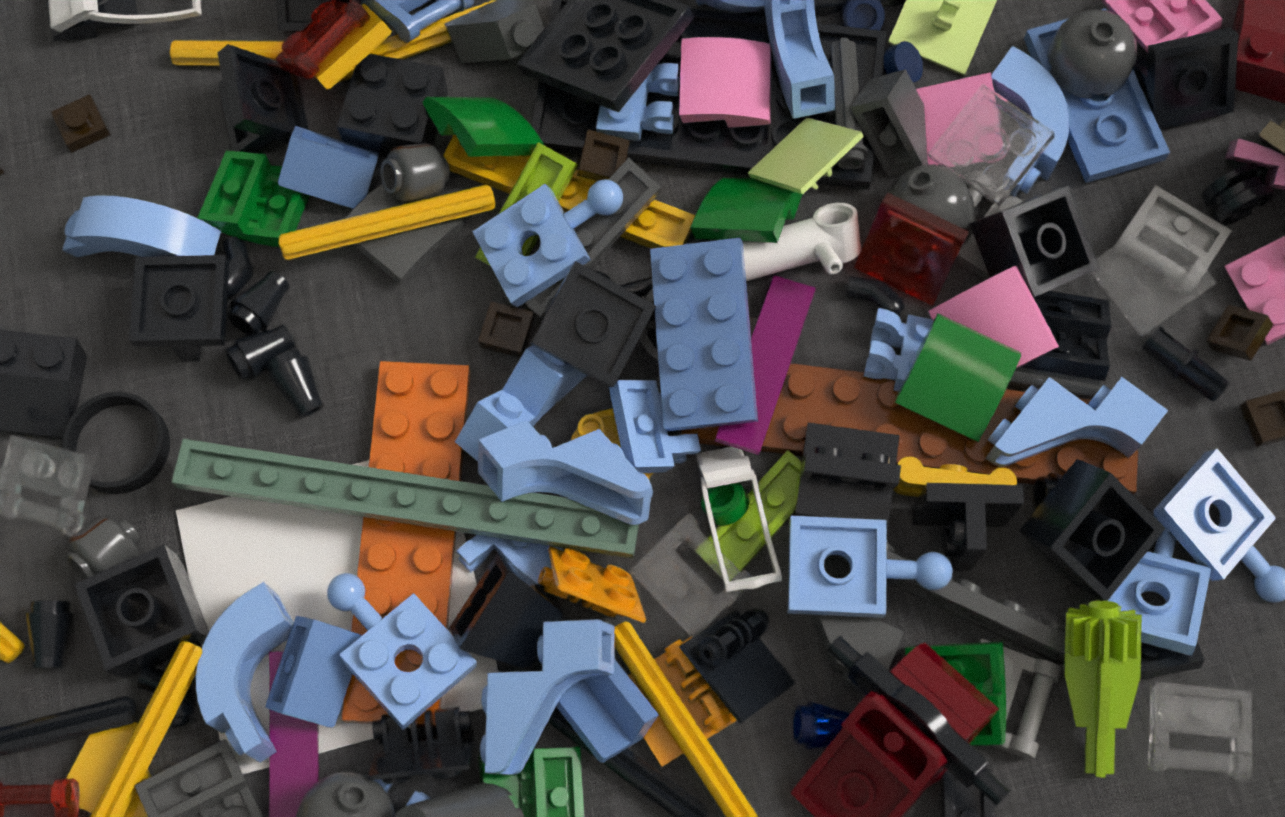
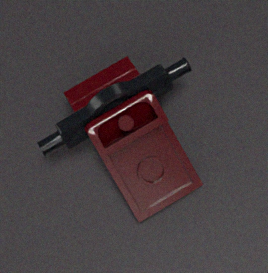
M842 636L837 637L831 643L827 652L831 653L850 670L848 674L849 680L866 696L841 725L843 727L842 730L790 792L814 817H903L925 790L937 782L947 770L965 787L970 788L974 785L996 807L1004 800L1011 790L1007 789L986 770L989 762L970 745L999 710L996 705L925 642L915 646L890 672L870 653L865 652L863 655L858 653Z

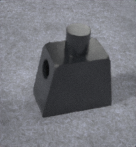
M497 553L449 629L460 649L526 668L531 666L538 656L537 644L539 637L543 635V622L561 621L563 611L550 593L545 592L544 588L505 557Z

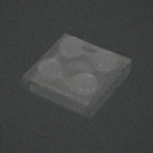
M982 84L931 148L928 155L931 160L941 166L948 167L958 174L967 185L1000 207L1055 138L1053 130Z
M1162 211L1098 257L1096 260L1100 269L1092 272L1141 337L1217 283Z

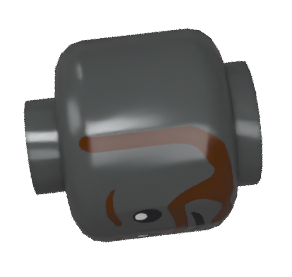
M429 143L399 146L393 148L388 154L387 159L382 162L381 179L385 190L400 202H416L437 197L441 194L445 182L449 179V165L438 150Z
M98 516L71 536L68 545L70 552L66 555V559L74 571L84 580L139 556L135 543L140 540V537L134 527L124 518L116 522L111 517Z

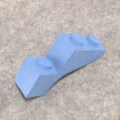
M535 346L526 348L504 388L477 402L455 443L478 462V439L526 420L534 426L545 413L587 375Z
M1049 377L1040 389L1031 385L1015 405L1021 413L1013 423L1004 418L991 434L988 441L994 447L986 459L995 466L1005 467L1078 439L1103 442L1129 458L1143 444L1168 410L1123 377L1119 379L1112 389L1103 385L1088 405Z
M527 420L478 439V473L502 502L522 494L547 492L561 495L630 525L643 523L649 518L650 501L653 495L649 479L644 473L638 472L625 458L622 449L617 444L612 443L600 429L552 448L548 438L545 435H540Z
M601 620L543 622V635L539 637L537 644L538 659L543 664L542 671L488 673L487 685L482 692V708L486 714V734L482 737L480 744V754L485 764V773L499 775H516L520 773L565 691L575 683L592 676L614 675L615 626Z

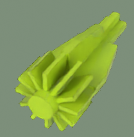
M1092 601L1088 606L1080 605V609L1070 607L1065 614L1064 675L1076 727H1086L1085 773H1092L1100 778L1106 777V774H1114L1115 728L1126 729L1140 681L1142 615L1136 614L1134 609L1121 611V606L1111 601Z

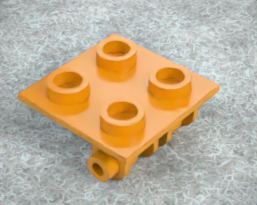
M549 546L548 553L552 568L544 566L538 577V584L544 586L545 592L567 599L570 594V602L577 603L581 598L583 607L589 608L591 606L592 610L614 618L616 615L627 616L645 623L646 617L634 581L627 571L615 565H607L605 568L592 563L586 555L572 548H565L562 551Z
M691 636L683 642L680 639L665 648L666 652L654 660L708 739L737 720L679 648L683 643L693 638ZM632 673L629 674L628 677L651 704ZM658 715L644 736V739L662 768L684 754V752Z

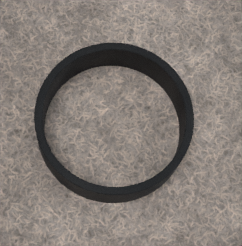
M107 392L83 403L70 417L63 434V454L72 472L91 488L107 494H125L144 487L160 473L170 451L169 430L161 415L145 399L128 392ZM116 405H134L149 411L155 419L158 430L157 445L149 462L135 475L121 481L100 482L86 477L78 464L76 449L80 433L87 422L100 411Z

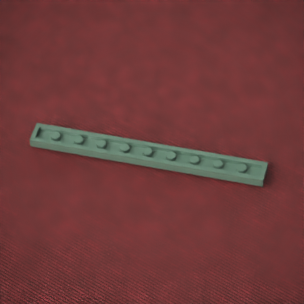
M189 439L182 440L171 482L176 488L560 548H572L634 559L639 524H627L565 497L527 493L502 502L487 485Z

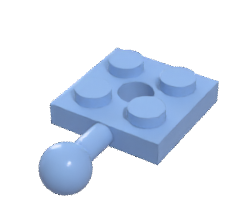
M606 179L599 180L590 187L587 200H584L565 213L552 189L544 184L472 231L510 303L516 307L521 306L566 277L573 262L577 261L582 265L589 262L591 259L574 228L593 217L596 213L606 216L617 212L623 202V193L615 182ZM538 235L541 241L538 251L531 256H524L522 253L524 241L530 236Z
M1218 449L1205 452L1153 512L1197 564L1211 568L1209 578L1212 581L1225 579L1241 560L1255 576L1254 588L1263 600L1271 603L1284 601L1285 569L1279 566H1270L1253 546L1276 517ZM1211 503L1220 512V524L1218 526L1211 521L1209 516V506Z
M1154 513L1153 516L1166 528L1156 540L1154 553L1146 552L1108 601L1119 604L1121 611L1134 609L1136 614L1142 615V643L1192 656L1197 644L1211 568L1172 558L1177 539ZM1148 591L1156 592L1165 599L1166 604L1162 606L1150 605L1143 600L1141 594Z
M791 516L789 523L787 613L884 618L886 615V579H916L918 584L925 589L939 590L950 582L952 566L944 555L937 552L925 553L917 561L886 559L887 520ZM831 555L843 556L850 564V574L840 579L831 577L824 569V560Z
M343 573L334 577L329 583L327 597L330 604L340 611H351L368 630L339 654L340 660L402 730L476 668L477 661L467 651L458 647L453 635L414 593L382 618L370 603L364 599L365 586L356 575ZM404 650H414L420 654L423 661L417 670L403 672L394 663L396 656Z

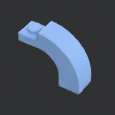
M764 0L772 56L780 87L792 118L795 119L835 110L834 73L825 57L820 42L814 0Z
M1012 46L991 76L997 107L1013 117L1019 125L1024 138V149L1004 176L999 187L1016 197L1019 191L1027 194L1039 176L1048 181L1067 142L1069 113L1064 95L1053 76L1035 59Z
M89 196L83 198L80 210L74 211V214L66 223V240L62 251L75 257L107 251L123 252L141 257L214 255L221 230L191 215L156 203L120 196Z
M265 582L260 583L236 599L220 615L204 641L202 655L198 661L196 672L197 700L205 723L221 733L225 732L231 746L240 756L245 753L258 762L264 761L277 751L253 708L250 692L252 678L261 660L275 647L288 640L294 623L279 595Z

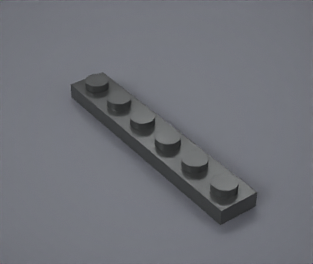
M886 543V559L907 560L894 554V547ZM830 556L850 566L847 559H845L843 556ZM886 579V583L1061 666L1064 664L1065 626L1047 619L1039 622L1024 615L1025 609L1020 605L1006 599H999L998 602L980 594L982 591L980 587L964 579L950 580L945 587L939 590L925 589L918 584L916 579Z

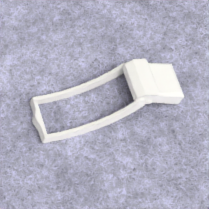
M48 0L50 27L58 32H62L88 19L107 23L145 24L181 20L202 14L200 0H192V9L152 15L99 13L97 0Z
M734 447L696 454L698 468L702 475L701 490L726 592L740 589H755L765 584L782 581L781 571L762 505L757 477L754 474V470H751L749 457L744 456L741 449ZM751 480L774 573L729 582L707 488Z

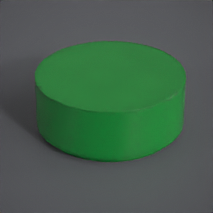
M739 482L707 489L714 524L720 526L732 524L738 521L748 510L749 496ZM702 496V499H701V507H702L704 513L707 515L706 509H705L704 500H703V496Z

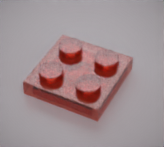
M887 193L879 207L854 268L933 306L969 231Z

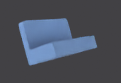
M295 126L289 141L278 184L291 190L354 209L367 196L379 153Z
M296 616L265 708L329 728L334 727L352 676L350 670L340 660L339 654L362 635L315 619Z
M615 659L614 675L592 676L575 683L565 691L556 705L595 758L601 763L642 740L659 715Z

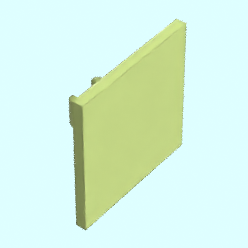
M906 0L887 43L895 45L902 41L910 42L917 48L921 58L964 76L997 0Z
M806 117L758 162L748 174L750 178L804 194L809 188L818 189L819 187L816 182L823 175L830 177L832 175L831 167L864 136L861 131Z

